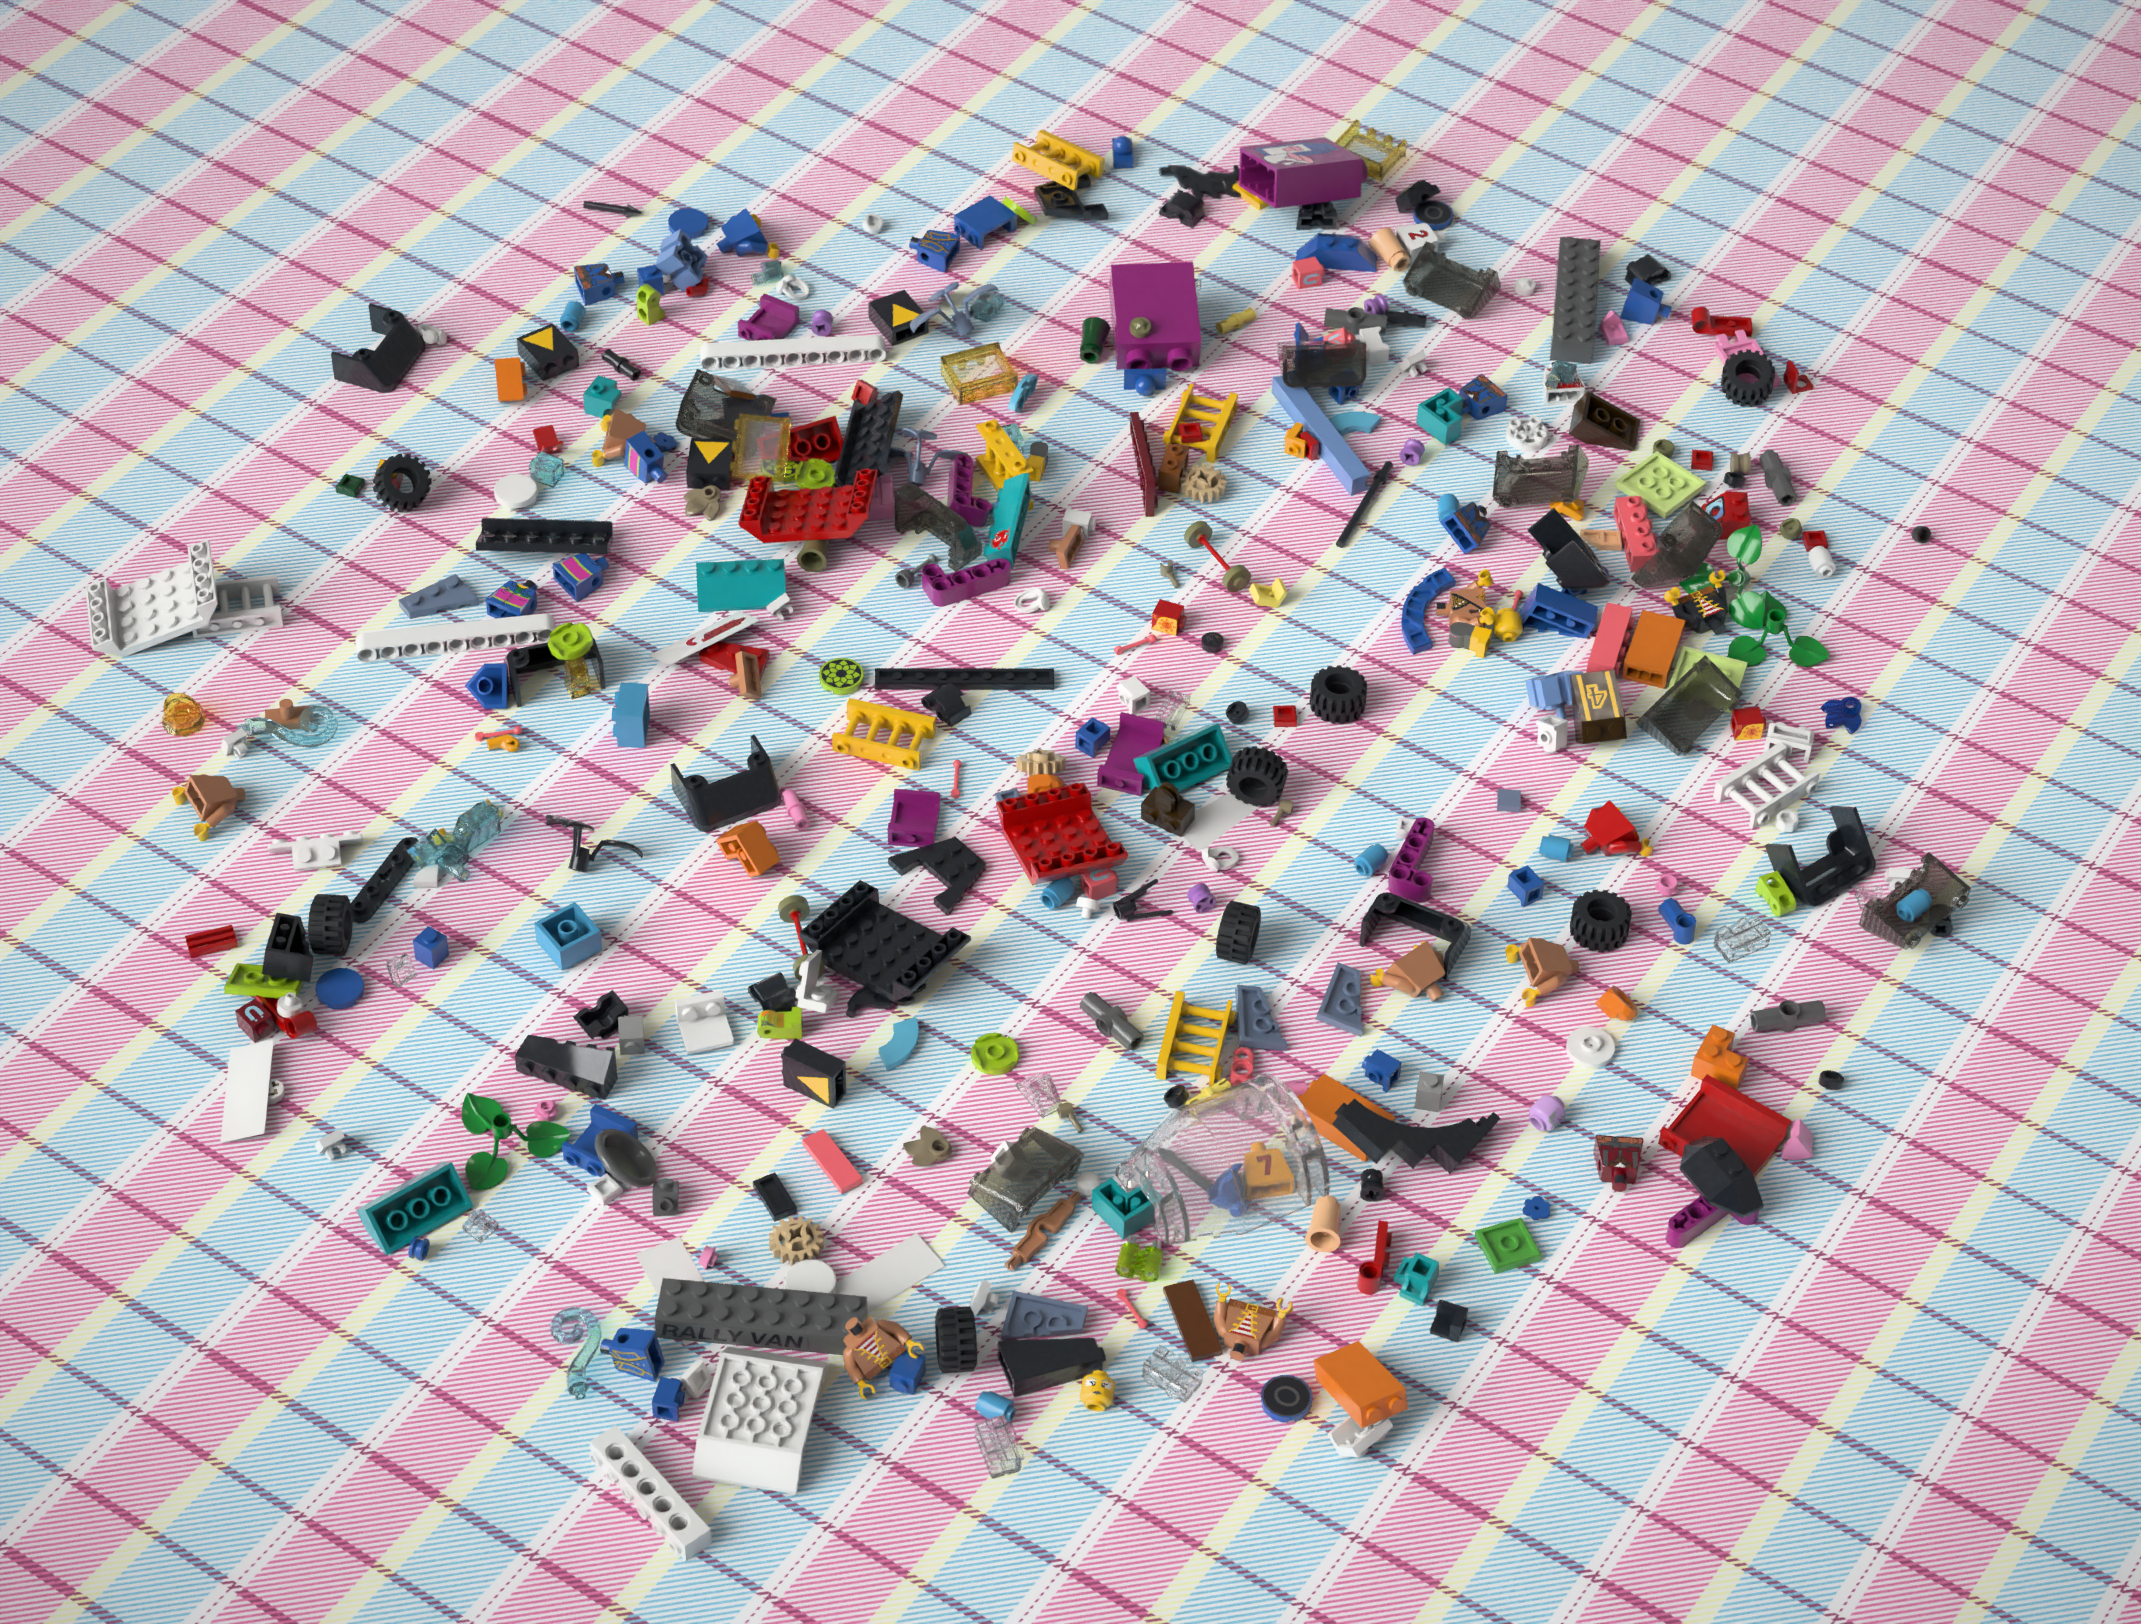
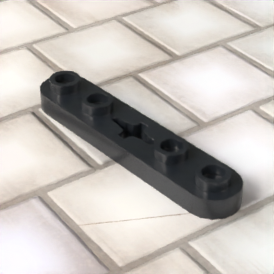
M406 837L402 839L353 899L351 906L354 923L369 921L420 857L422 847L421 842L417 838Z

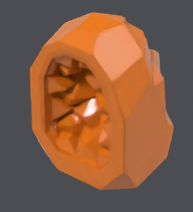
M1034 774L1027 777V794L1064 786L1063 780L1056 775Z
M1615 985L1595 1002L1598 1008L1609 1018H1618L1621 1021L1633 1020L1638 1013V1009L1633 1001Z

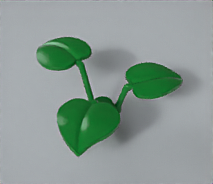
M1751 525L1736 530L1728 538V553L1730 556L1738 558L1737 565L1739 569L1732 570L1728 576H1725L1723 581H1729L1732 586L1740 587L1737 592L1738 599L1731 601L1729 604L1731 618L1743 627L1761 629L1763 628L1765 602L1762 596L1754 591H1746L1742 594L1743 589L1750 582V574L1745 570L1741 561L1751 565L1759 559L1762 552L1760 529L1758 525ZM1697 562L1688 566L1679 578V585L1688 594L1709 586L1715 588V585L1709 581V576L1714 571L1713 566L1706 562Z
M1767 590L1761 594L1765 602L1763 626L1766 627L1760 641L1757 643L1750 636H1739L1730 643L1727 655L1728 658L1748 662L1747 667L1756 666L1766 657V651L1760 646L1763 644L1767 634L1776 635L1784 631L1788 645L1792 647L1789 651V658L1794 664L1801 667H1812L1829 658L1827 649L1812 637L1798 636L1795 642H1792L1788 626L1784 625L1787 616L1786 608L1772 597Z
M468 1092L463 1101L462 1121L465 1128L475 1135L483 1134L489 1129L495 1136L492 1155L487 1152H478L473 1154L466 1163V1176L471 1188L475 1190L491 1189L505 1179L508 1173V1163L503 1158H497L500 1139H507L513 1131L523 1141H528V1151L539 1158H548L558 1153L562 1148L563 1142H567L571 1135L569 1130L559 1124L549 1121H536L528 1125L526 1129L527 1136H525L517 1128L516 1124L511 1123V1117L503 1112L501 1105L495 1100Z

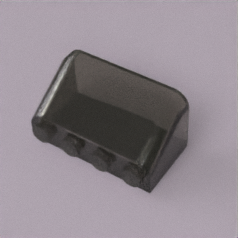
M1362 340L1277 342L1281 376L1284 384L1288 387L1358 386L1366 379V343Z

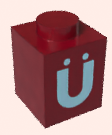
M256 998L235 1010L238 1027L254 1043L275 1031L272 1014Z

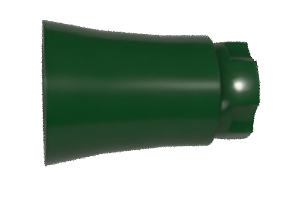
M1090 317L1082 323L1080 358L1088 364H1094L1100 359L1105 341L1110 332V325L1102 318Z

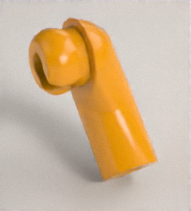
M508 734L486 739L489 750L502 748L509 752H515L520 747L519 740Z

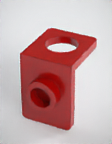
M1791 360L1787 361L1783 381L1791 393L1796 394L1813 390L1814 386L1805 374L1799 375V371ZM1803 381L1806 386L1799 387L1797 382Z
M553 425L533 429V435L541 457L562 451L563 441H558Z

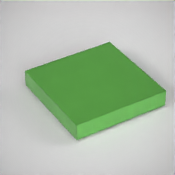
M1522 1218L1475 1230V1238L1495 1274L1542 1260V1254Z

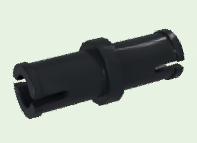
M1386 309L1385 316L1388 317V323L1402 324V327L1410 325L1425 328L1427 315L1413 314L1406 310L1398 312Z
M611 349L605 350L602 354V360L613 366L616 372L623 373L632 381L639 378L641 370L630 364L627 358L620 357Z

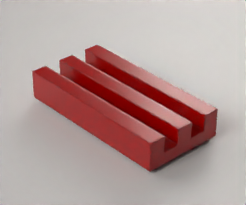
M233 925L185 936L191 958L238 947Z

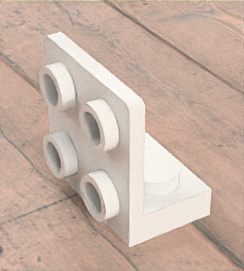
M816 950L812 955L808 956L805 962L802 961L799 975L802 976V980L796 990L797 1007L826 1013L838 1001L839 991H834L832 987L826 985L817 987L822 951Z
M722 990L675 1000L676 1021L687 1054L734 1044V1038L725 1014V1001Z

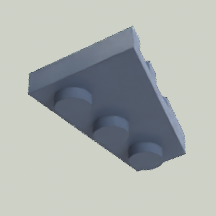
M457 574L398 600L399 607L410 619L437 614L438 610L450 608L452 611L459 609L461 605L471 604V607L479 605L478 598Z
M1339 962L1337 963L1316 1020L1361 1037L1363 1026L1361 1024L1362 1006H1360V970Z
M1237 985L1235 996L1238 1045L1286 1051L1288 1044L1285 1038L1282 1039L1280 1027L1277 1021L1274 1022L1270 1013L1271 1008L1261 987Z
M1013 1291L1001 1332V1340L1082 1334L1088 1306Z

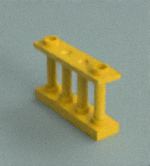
M1043 129L1038 131L1036 144L1030 147L1015 142L1012 154L1013 162L1072 190L1077 189L1078 177L1085 173L1095 178L1103 176L1105 158Z
M1190 383L1187 391L1182 393L1181 404L1169 431L1164 433L1163 443H1166V448L1168 443H1176L1202 449L1206 452V462L1214 463L1236 414L1238 394L1230 392L1227 400L1223 401L1193 395L1194 384ZM1191 403L1220 409L1221 413L1216 415L1189 408ZM1185 417L1213 422L1216 426H1212V428L1200 426L1202 434L1209 436L1210 440L1182 444L1178 435V424L1187 423L1183 422Z
M996 419L976 425V429L986 441V454L977 456L976 464L997 493L999 488H1003L1005 480L1023 473L1034 474L1032 467ZM1031 499L1027 511L1033 509V501Z
M849 698L847 702V720L850 721L844 734L833 732L832 748L833 751L920 771L921 752H918L923 738L934 739L936 734V717ZM858 723L871 725L865 739L853 737ZM880 728L893 730L887 744L874 741ZM902 733L915 735L909 749L896 746Z
M1175 992L1157 1061L1156 1079L1166 1080L1168 1071L1173 1069L1210 1076L1209 1087L1215 1084L1216 1079H1221L1223 1066L1220 1065L1223 1048L1229 1025H1234L1236 1011L1232 1010L1233 1000L1227 1001L1225 1011L1191 1006L1188 1002H1185V992ZM1192 1015L1223 1022L1220 1030L1186 1024L1181 1019L1182 1016ZM1187 1033L1218 1039L1216 1048L1179 1041L1177 1034ZM1181 1051L1214 1058L1212 1066L1175 1060V1057H1172V1053Z

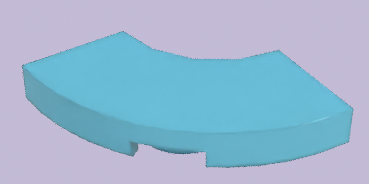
M1028 373L1021 379L1007 409L1018 413L1022 411L1028 397L1034 394L1039 375Z
M1354 411L1335 415L1329 418V421L1341 436L1355 431L1370 434L1381 422V416L1368 412Z
M916 1017L894 1023L892 1039L886 1045L879 1047V1055L887 1071L898 1067L908 1060L918 1044L919 1028Z

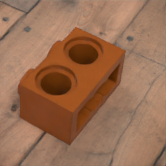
M1168 443L1158 471V490L1179 493L1181 488L1180 478H1182V473L1186 472L1188 468L1189 447Z

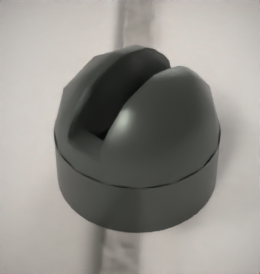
M1916 526L1912 530L1911 536L1914 541L1924 544L1929 541L1931 531L1928 527Z

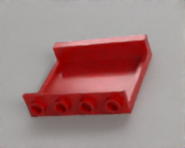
M1706 1074L1702 1079L1701 1087L1697 1094L1668 1128L1664 1126L1661 1128L1658 1144L1682 1157L1684 1146L1704 1136L1723 1138L1753 1172L1755 1178L1789 1136L1792 1121Z

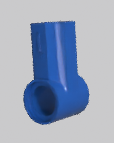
M1672 898L1664 900L1659 905L1658 912L1672 929L1673 939L1683 945L1692 943L1695 935L1696 918L1686 913L1677 900Z

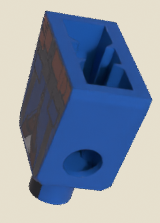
M606 263L574 266L575 283L585 306L614 297L615 285L625 283L623 272L611 273Z
M1483 374L1478 375L1459 391V395L1463 397L1461 415L1468 413L1475 420H1481L1506 411L1508 395Z
M1474 502L1467 504L1440 521L1464 554L1478 547L1491 527L1490 522L1485 517L1487 509L1482 505L1477 506Z

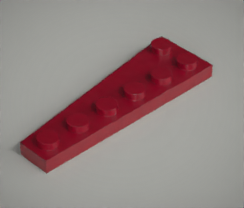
M1130 412V434L1135 462H1137V473L1140 476V489L1143 491L1142 500L1145 516L1153 517L1154 508H1158V497L1155 495V490H1158V478L1156 477L1155 466H1153L1152 454H1150V444L1147 442L1144 420H1140L1139 412Z

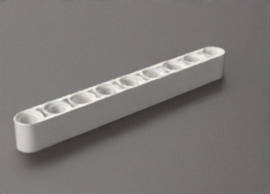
M880 335L706 343L700 348L701 366L708 371L877 363L886 358L885 341Z
M543 613L366 632L359 634L355 639L356 655L359 661L369 663L542 644L549 641V635L555 629V620L552 615Z

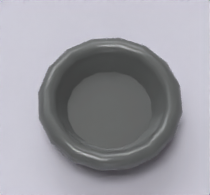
M614 1128L604 1129L596 1136L595 1149L598 1158L614 1178L638 1188L650 1187L657 1180L658 1168L655 1159L638 1139Z

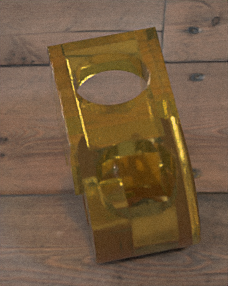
M581 656L565 661L566 678L564 679V685L571 699L590 695V676L584 657ZM583 684V690L575 691L578 685Z

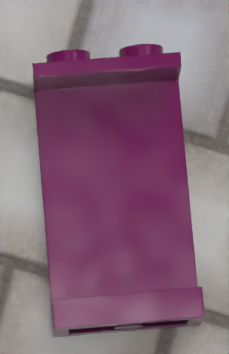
M1121 712L1119 730L1105 765H1100L1098 769L1097 786L1142 796L1146 785L1144 783V775L1138 773L1133 759L1161 746L1165 722Z

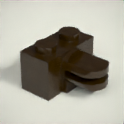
M1163 782L1159 787L1155 786L1141 803V819L1148 824H1153L1168 833L1181 837L1195 820V804L1183 799V796L1178 794V789L1174 785Z

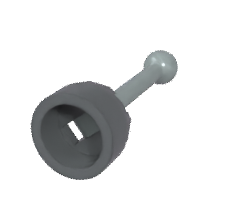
M930 554L926 561L912 571L903 569L895 575L897 584L902 588L909 587L914 582V574L930 562L934 563L937 560L936 555Z

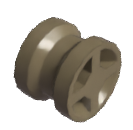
M1731 453L1730 471L1749 474L1751 470L1750 454L1738 455L1737 453Z

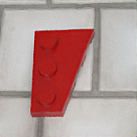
M718 641L700 650L699 661L721 671L728 670L735 675L737 674L736 653L744 651L757 655L761 681L770 653L769 649Z

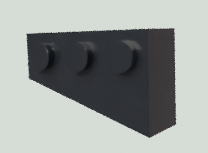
M276 913L265 949L262 974L273 978L281 977L310 982L314 958L310 954V945L306 941V932L300 916Z

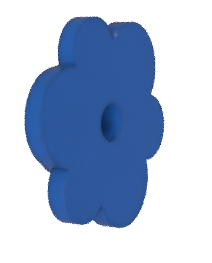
M659 432L653 437L656 441L655 445L661 449L671 450L677 447V442L674 441V437Z
M1535 1196L1532 1200H1525V1206L1522 1210L1525 1216H1531L1533 1220L1547 1219L1550 1216V1203L1544 1202L1542 1197Z

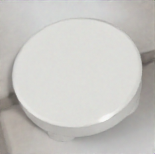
M1537 416L1520 419L1512 418L1509 420L1506 428V440L1515 449L1536 451L1546 445L1548 430L1541 423V418Z
M523 474L507 475L499 479L494 486V497L500 505L504 506L505 511L512 512L516 508L531 506L537 502V484L529 476Z
M815 1259L800 1261L788 1270L785 1277V1288L834 1294L836 1291V1274L823 1261Z

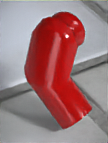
M702 275L701 282L695 286H688L686 288L687 296L705 295L709 288V277Z

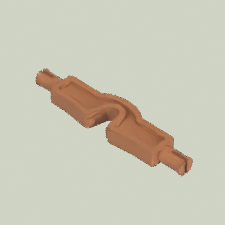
M1073 1191L1066 1200L1063 1198L1059 1199L1047 1213L1034 1218L1027 1228V1234L1013 1247L1012 1257L1005 1263V1267L1013 1271L1020 1262L1026 1264L1037 1252L1047 1245L1048 1237L1040 1230L1057 1234L1066 1221L1074 1214L1076 1203L1082 1199L1081 1194Z

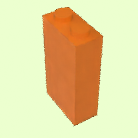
M1642 610L1623 664L1621 678L1665 689L1683 637L1686 620Z
M1323 1073L1317 1080H1313L1310 1083L1308 1090L1303 1095L1300 1094L1296 1097L1293 1103V1118L1366 1162L1369 1157L1332 1125L1338 1117L1335 1112L1344 1102L1348 1105L1355 1098L1366 1108L1388 1120L1395 1122L1396 1117Z
M1359 1341L1314 1359L1316 1381L1362 1429L1408 1409L1406 1388Z

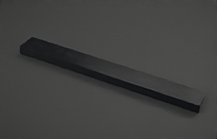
M875 668V690H935L949 683L955 685L959 690H1054V669Z

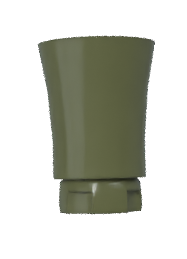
M830 539L806 540L797 555L799 566L808 572L817 573L824 570L827 565Z

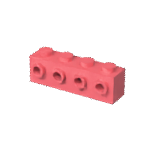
M1641 496L1616 497L1613 514L1617 528L1621 531L1622 545L1630 572L1656 571L1657 563L1661 561V551L1656 547V535L1652 534V521L1647 517V505L1643 504Z
M1606 603L1590 653L1586 673L1615 670V675H1619L1621 662L1618 661L1624 659L1626 647H1623V645H1628L1630 638L1628 630L1632 631L1635 618L1631 617L1633 608Z

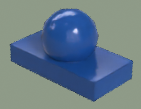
M1127 136L1112 138L1113 168H1133L1132 138Z
M1124 369V390H1136L1138 394L1148 396L1154 390L1165 389L1166 369Z

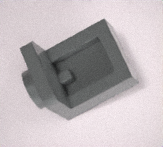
M664 1178L654 1182L652 1191L654 1216L678 1215L679 1181Z

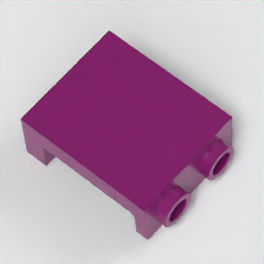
M764 293L760 297V308L747 321L742 319L738 321V337L748 341L785 339L800 323L799 307Z
M894 789L891 821L888 823L887 829L888 845L920 848L935 843L940 812L939 792Z

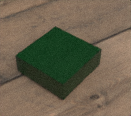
M345 474L335 487L336 493L356 498L365 486V479Z

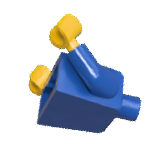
M747 208L737 215L731 216L729 221L722 226L721 229L726 238L716 243L722 254L733 248L738 256L751 252L764 254L767 252L768 257L777 259L780 252L778 245L774 242L767 246L768 242L759 229L761 227V219L756 214L750 215Z

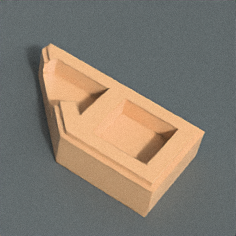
M1581 529L1580 537L1599 550L1621 551L1622 549L1621 531Z

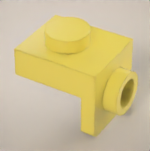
M1276 578L1272 586L1253 583L1249 588L1255 604L1260 606L1278 608L1287 594V589L1281 578Z

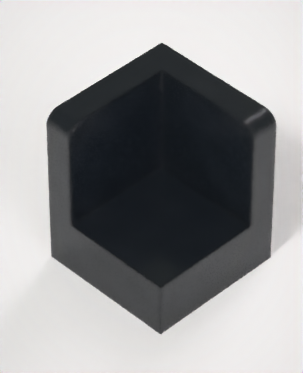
M1440 1299L1437 1304L1436 1316L1430 1328V1334L1458 1343L1466 1325L1468 1308Z

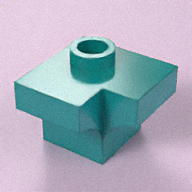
M599 375L595 378L583 394L586 414L603 419L622 397L621 390L616 389L617 381Z
M1417 1252L1413 1258L1404 1256L1393 1277L1394 1282L1403 1285L1400 1290V1297L1423 1307L1439 1277V1262Z

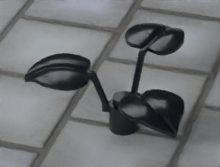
M546 815L547 826L561 824L564 828L573 827V851L568 869L586 873L589 861L594 862L595 856L603 846L624 848L637 853L643 858L642 851L635 845L610 839L601 840L593 853L589 854L590 849L580 847L582 829L594 831V827L562 816Z

